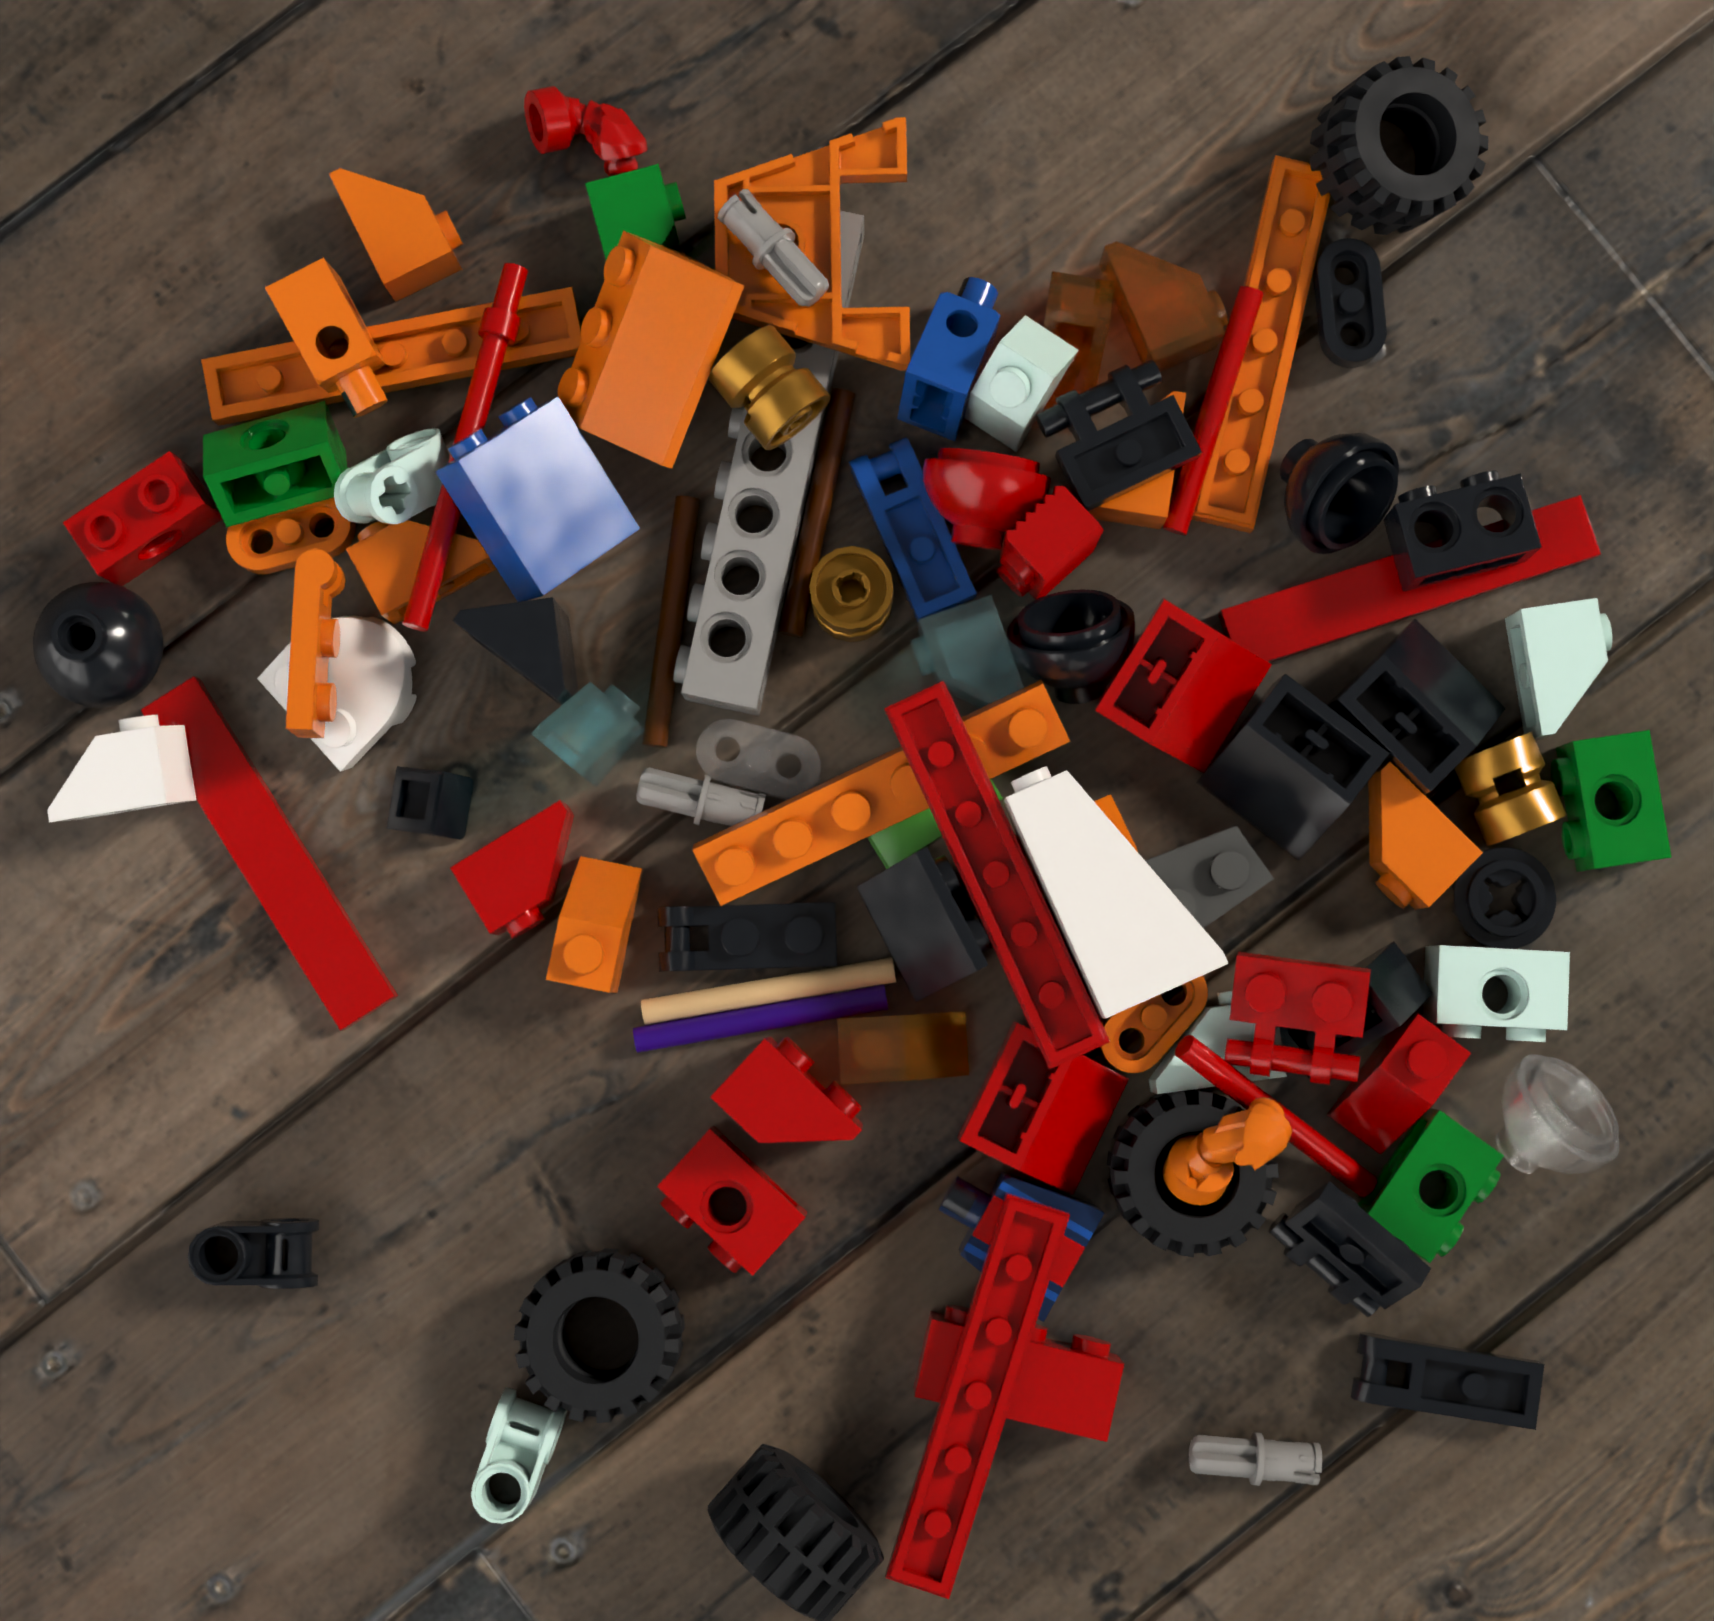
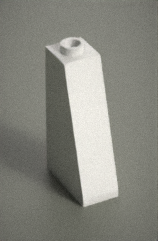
M1045 766L1011 782L1015 793L1007 796L1002 803L1099 1018L1106 1019L1229 964L1223 950L1067 770L1051 776L1048 767Z

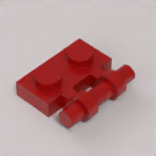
M1238 952L1229 1020L1255 1023V1034L1253 1042L1228 1038L1224 1060L1230 1065L1250 1067V1074L1270 1077L1272 1070L1310 1076L1311 1083L1330 1085L1331 1079L1358 1082L1361 1056L1334 1053L1336 1035L1363 1038L1371 969ZM1277 1027L1314 1031V1049L1275 1045Z

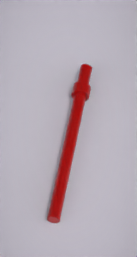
M504 263L492 307L484 309L478 330V335L483 340L453 445L479 429H482L484 432L507 347L515 345L521 324V318L516 314L528 275V270L521 265ZM450 453V457H449L448 463L451 462L452 460H454V458L452 457L451 453ZM443 484L440 488L402 623L408 628L424 632L428 631L461 514Z

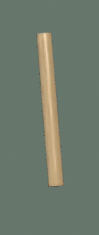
M890 957L641 1000V1009L644 1024L648 1025L896 983L893 959Z

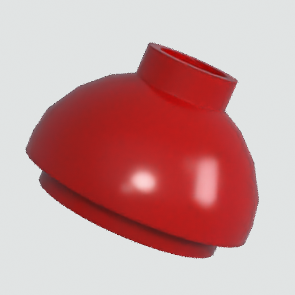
M940 448L938 458L925 459L923 467V482L931 503L942 517L953 524L951 542L996 550L1002 549L1004 532L1014 529L1016 521H1024L1026 512H1033L1036 503H1043L1044 497L1048 494L1051 478L1039 474V462L1007 454L962 448Z

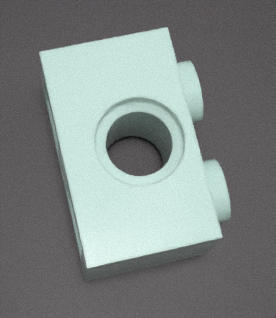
M1447 945L1425 946L1424 982L1433 994L1423 1003V1017L1430 1023L1442 1024V1031L1449 1037L1481 1039L1482 1026L1506 1027V1040L1546 1042V1029L1567 1030L1570 952ZM1493 976L1501 979L1508 991L1506 1004L1497 1012L1491 1011L1485 1005L1482 998L1483 986Z

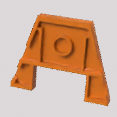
M896 117L882 122V127L854 137L850 133L830 140L828 146L794 158L792 154L714 180L715 270L744 285L732 319L761 328L771 325L780 334L900 371L907 370L910 363V307H842L840 221L841 184L907 182L906 117ZM748 189L762 205V208L782 229L790 228L796 234L793 241L795 245L823 274L829 283V288L816 303L810 307L798 305L766 268L758 270L752 264L754 256L736 235L718 219L720 209L733 195L736 194L739 197L741 190Z

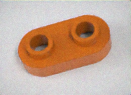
M333 497L230 526L226 534V545L233 560L246 570L255 574H271L294 568L298 557L308 549L317 548L324 550L331 557L340 555L352 543L355 536L356 523L348 521L340 514ZM323 518H332L334 521L332 533L324 538L317 537L315 534L317 522ZM262 534H271L273 537L271 549L266 553H256L254 548L256 539Z
M1203 975L1181 985L1184 990V996L1181 1002L1176 1005L1167 1004L1160 994L1108 1017L1103 1026L1110 1042L1099 1047L1106 1062L1115 1069L1126 1073H1140L1152 1068L1205 1008L1208 988ZM1128 1028L1136 1029L1142 1038L1140 1048L1133 1053L1125 1052L1119 1045L1120 1034Z

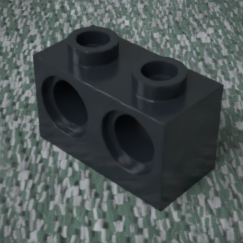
M1486 471L1461 480V488L1437 493L1436 486H1425L1407 491L1398 496L1399 503L1392 507L1383 521L1403 592L1523 563L1542 548L1521 473L1499 478L1498 471ZM1489 507L1496 510L1504 522L1503 532H1491L1485 529L1478 520L1477 509ZM1427 522L1437 527L1442 535V546L1432 548L1423 545L1415 535V523Z

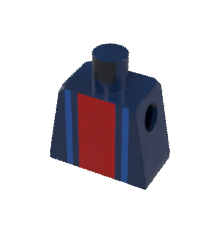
M1001 1172L989 1194L957 1176L945 1194L938 1210L969 1227L958 1250L960 1255L980 1272L1006 1192L1069 1212L1070 1217L1038 1319L1044 1322L1105 1213L1090 1202L1008 1172Z

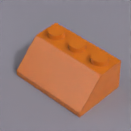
M623 230L618 246L611 250L606 259L604 283L595 306L587 312L583 319L580 331L581 343L571 368H568L561 377L557 396L561 399L578 428L659 465L672 469L744 285L684 253Z

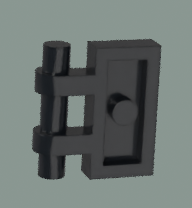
M1152 359L1132 369L1126 364L1108 373L1107 381L1080 394L1076 390L1063 394L1056 398L1057 405L1035 415L1039 428L1046 438L1066 428L1073 434L1076 442L1057 450L1055 458L1075 498L1087 511L1198 459L1202 453L1174 395L1151 406L1149 405L1143 391L1163 381L1159 368ZM1119 403L1126 411L1128 417L1097 431L1091 416Z
M1330 1181L1297 1204L1289 1216L1286 1213H1282L1268 1230L1273 1237L1286 1247L1283 1254L1299 1267L1306 1264L1330 1285L1328 1292L1343 1305L1350 1302L1366 1317H1370L1380 1306L1387 1309L1420 1288L1431 1270L1402 1240L1394 1237L1360 1208L1352 1197L1343 1193Z

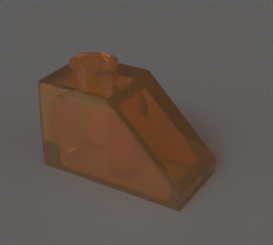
M1117 241L1104 246L1099 266L1142 364L1152 359L1158 366L1159 371L1162 372L1215 350L1218 347L1225 333L1223 326H1226L1228 323L1227 314L1218 293L1215 290L1207 292L1200 274Z
M1052 271L1042 326L1079 351L1043 411L1057 405L1056 398L1072 390H1076L1080 394L1097 386L1111 319L1114 281Z
M965 1011L837 1019L841 1085L912 1081L969 1075Z

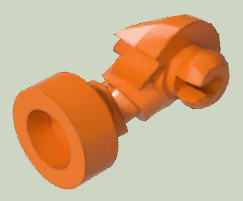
M1257 1098L1250 1103L1247 1110L1223 1116L1218 1125L1203 1130V1133L1188 1135L1176 1141L1163 1165V1178L1168 1189L1177 1198L1192 1205H1208L1217 1201L1223 1195L1233 1176V1162L1239 1166L1252 1165L1255 1171L1278 1156L1287 1147L1291 1138L1292 1128L1284 1116L1283 1108L1273 1099Z

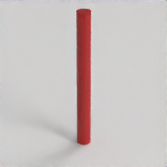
M1249 286L1239 287L1193 431V435L1202 453L1198 459L1183 465L1169 506L1168 518L1163 524V529L1184 536L1188 533L1264 293L1256 288Z
M1187 1035L1178 1043L1175 1049L1176 1057L1246 1110L1250 1103L1257 1098L1264 1097L1275 1100L1283 1108L1284 1116L1292 1128L1289 1143L1360 1197H1365L1374 1190L1377 1184L1375 1175L1192 1035Z

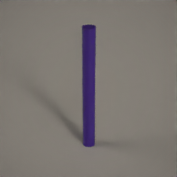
M883 984L633 1028L634 1043L637 1053L888 1010V1003Z

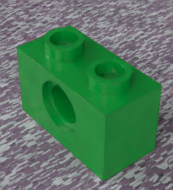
M326 401L203 435V478L226 527L333 498L335 483L339 475L347 469L346 450Z
M1650 730L1577 740L1556 747L1557 758L1551 762V778L1559 797L1564 796L1568 821L1562 824V843L1568 859L1575 860L1576 872L1672 857ZM1600 786L1610 789L1617 798L1618 809L1612 819L1603 817L1596 809L1595 794Z
M1430 1108L1412 1125L1376 1177L1377 1184L1374 1190L1369 1195L1362 1197L1358 1205L1394 1237L1402 1240L1416 1256L1431 1263L1436 1254L1443 1257L1455 1246L1464 1229V1225L1459 1223L1471 1203L1473 1201L1477 1204L1483 1202L1493 1191L1501 1175L1496 1170V1167L1504 1155L1442 1111ZM1439 1170L1446 1180L1445 1195L1436 1204L1426 1205L1420 1197V1182L1427 1173Z

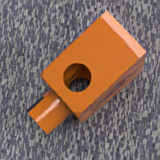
M324 257L265 287L320 387L328 393L339 390L354 418L366 415L388 402L373 373L383 367L385 362L343 281ZM340 340H346L349 345L347 352L340 358L332 359L330 355L332 346Z

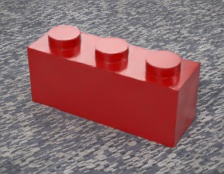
M947 1305L945 1314L930 1311L913 1386L914 1397L940 1402L969 1308ZM1036 1324L1006 1419L1107 1442L1124 1368L1123 1361L1117 1354L1109 1353L1111 1348L1110 1342L1080 1334H1073L1071 1344L1046 1338L1048 1328Z

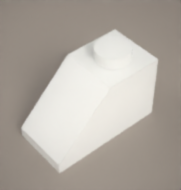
M147 715L118 720L120 732L95 736L47 809L49 823L81 820L196 801L185 725L160 726L158 715Z

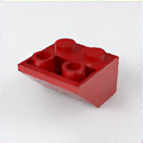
M1162 598L1131 647L1125 661L1118 668L1106 687L1105 692L1096 703L1095 711L1148 744L1204 773L1272 664L1175 604Z
M1013 1022L957 1138L960 1142L1012 1168L1073 1195L1129 1078L1084 1055L1049 1069L1031 1029Z
M771 1036L764 1038L710 1096L716 1104L758 1143L854 1140L863 1128V1123L855 1117L862 1110V1106L835 1080L827 1088L820 1084L808 1072L815 1062L788 1036L784 1037L779 1044Z

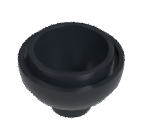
M1365 433L1338 434L1320 442L1314 439H1304L1295 444L1282 461L1280 476L1287 483L1284 507L1288 525L1300 543L1314 553L1329 554L1351 547L1367 537L1383 520L1396 495L1399 463L1395 451L1382 440Z
M109 582L81 583L60 592L43 609L34 630L33 652L37 667L43 678L59 695L71 702L86 707H113L136 697L153 680L163 655V633L153 609L135 592L121 585ZM84 628H93L95 631L93 645L81 651L76 643L78 633Z
M1080 589L1057 592L1041 597L1021 610L1007 628L1008 645L1014 660L1032 678L1038 681L1042 680L1044 684L1054 687L1055 696L1059 701L1067 704L1087 703L1103 695L1106 690L1105 679L1125 661L1135 640V616L1129 605L1102 591Z

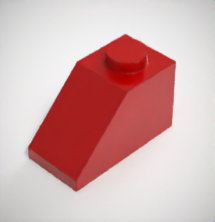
M557 801L450 867L489 934L501 935L508 931L513 939L545 920L540 910L554 901L574 819V814L570 807L563 801Z
M1413 1013L1400 1027L1384 1036L1359 1070L1358 1082H1351L1327 1116L1375 1152L1382 1154L1434 1105L1471 1052L1420 1014Z

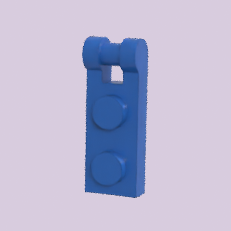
M905 437L889 444L890 451L872 459H869L865 454L848 463L857 487L865 500L919 623L976 598L977 593L955 543L951 542L952 536L944 518L931 503L923 482V470L908 438ZM900 474L906 488L885 496L879 482Z

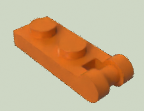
M317 548L308 549L301 553L295 565L286 729L298 738H324L325 722L334 721L337 708L336 686L334 683H327L329 658H337L340 649V624L338 619H331L332 598L342 592L345 587L346 578L342 568L334 561L330 554Z

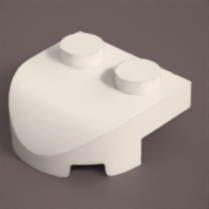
M350 615L331 618L338 619L340 624L339 654L337 658H329L327 682L334 683L336 686V715L333 722H325L324 738H311V740L340 772L353 768L391 726L403 723L412 711L417 698L416 694H412L411 667L415 666L416 660L410 646L394 627L376 617ZM291 642L257 678L286 711Z

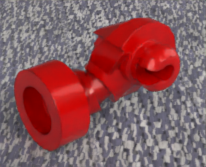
M555 86L526 92L524 100L526 123L532 142L539 153L546 154L568 149L574 135L581 133L586 136L587 142L592 144L595 154L604 160V171L607 175L614 176L638 169V162L635 156L648 150L647 142L623 109H618L605 103L599 104L593 100H590L588 105L580 103L579 98L565 96Z

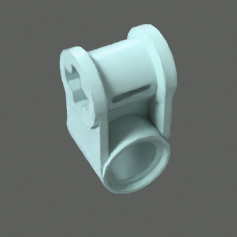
M430 428L405 435L390 443L385 450L342 472L334 488L335 505L340 514L348 521L359 524L375 520L386 524H399L423 510L435 506L442 485L435 471L446 465L450 457L440 430L438 428Z
M508 1387L505 1388L492 1418L486 1438L487 1445L472 1485L471 1498L473 1506L482 1518L491 1523L503 1524L511 1522L523 1514L531 1504L538 1490L546 1464L548 1465L558 1442L567 1415L566 1409L559 1407L554 1412L551 1409L517 1398L516 1390ZM500 1472L508 1473L516 1478L521 1488L520 1500L517 1503L510 1505L501 1504L494 1499L489 1488L490 1478L493 1474Z

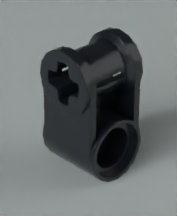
M272 1218L261 1221H226L218 1223L197 1234L191 1242L188 1251L189 1268L196 1278L205 1284L215 1286L259 1285V1287L273 1289L317 1286L318 1274L311 1272L312 1233L319 1230V1219ZM216 1236L229 1238L237 1247L238 1259L233 1269L221 1268L211 1258L210 1248Z

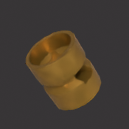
M771 325L756 330L736 344L720 359L709 375V381L731 408L744 407L747 410L743 423L765 450H772L793 438L810 424L830 401V394L808 368L795 369L793 367L796 353L776 328Z
M856 546L837 548L822 557L812 572L809 585L814 617L822 630L835 639L847 642L867 640L880 632L890 618L893 605L891 572L884 561L869 549Z
M1532 732L1464 758L1455 767L1465 795L1478 798L1480 805L1473 814L1487 846L1531 831L1567 815L1554 783L1541 780L1539 773L1545 766V762ZM1514 770L1522 787L1499 796L1493 778Z

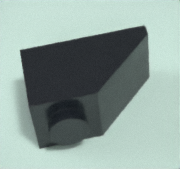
M1394 941L1353 965L1354 967L1371 969L1363 1038L1336 1035L1334 1053L1350 1055L1400 1027L1433 994ZM1279 1027L1281 1041L1285 1046L1314 1049V1031Z

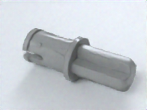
M748 189L741 190L739 197L736 194L733 195L722 206L718 213V219L736 235L754 256L752 264L758 270L766 268L798 305L810 307L825 294L829 288L828 280L795 245L793 241L796 234L790 228L782 229L762 208V205Z
M649 767L645 768L641 774L636 797L640 804L695 817L693 824L696 825L700 824V820H705L731 827L761 813L766 794H756L710 782L711 776L705 775L704 781Z
M1253 1433L1251 1439L1197 1435L1191 1440L1189 1446L1190 1470L1195 1474L1249 1478L1250 1484L1260 1486L1262 1480L1287 1481L1316 1486L1320 1482V1475L1315 1474V1472L1322 1473V1450L1319 1443L1264 1439L1262 1433Z

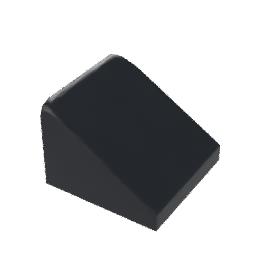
M397 766L386 828L444 838L463 839L466 833L473 780L470 777L445 771Z

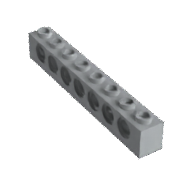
M840 210L842 307L849 308L865 235L864 215ZM810 342L801 348L793 349L796 353L793 367L795 369L808 368L830 394L839 351ZM827 406L803 430L778 446L784 451L786 458L783 464L773 471H761L752 465L751 458L754 452L762 447V445L743 423L747 410L744 407L732 408L728 437L737 439L732 463L721 461L714 492V498L723 500L719 523L708 522L701 549V559L710 561L705 585L695 583L693 586L687 613V620L696 622L691 647L686 645L680 646L674 670L673 681L683 684L681 694L686 701L756 716L760 715ZM754 505L767 508L772 513L773 518L765 530L758 533H749L738 526L739 515L744 509ZM738 566H748L759 574V581L755 589L744 595L733 594L724 587L726 575ZM724 627L738 628L746 636L745 645L742 650L731 657H721L711 650L712 637L718 630Z

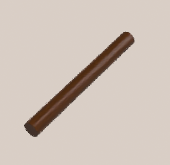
M839 388L831 390L778 628V633L797 638H802L811 600L809 585L812 572L820 560L856 394L849 390Z
M690 496L675 497L642 745L667 748L676 686V682L673 681L674 670L682 641L700 499Z

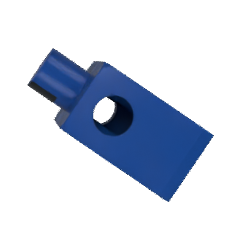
M968 277L963 280L957 295L950 292L940 293L905 373L897 416L898 420L949 440H956L965 417L970 392L986 366L1001 317L996 310H993L998 291L992 284L979 278Z

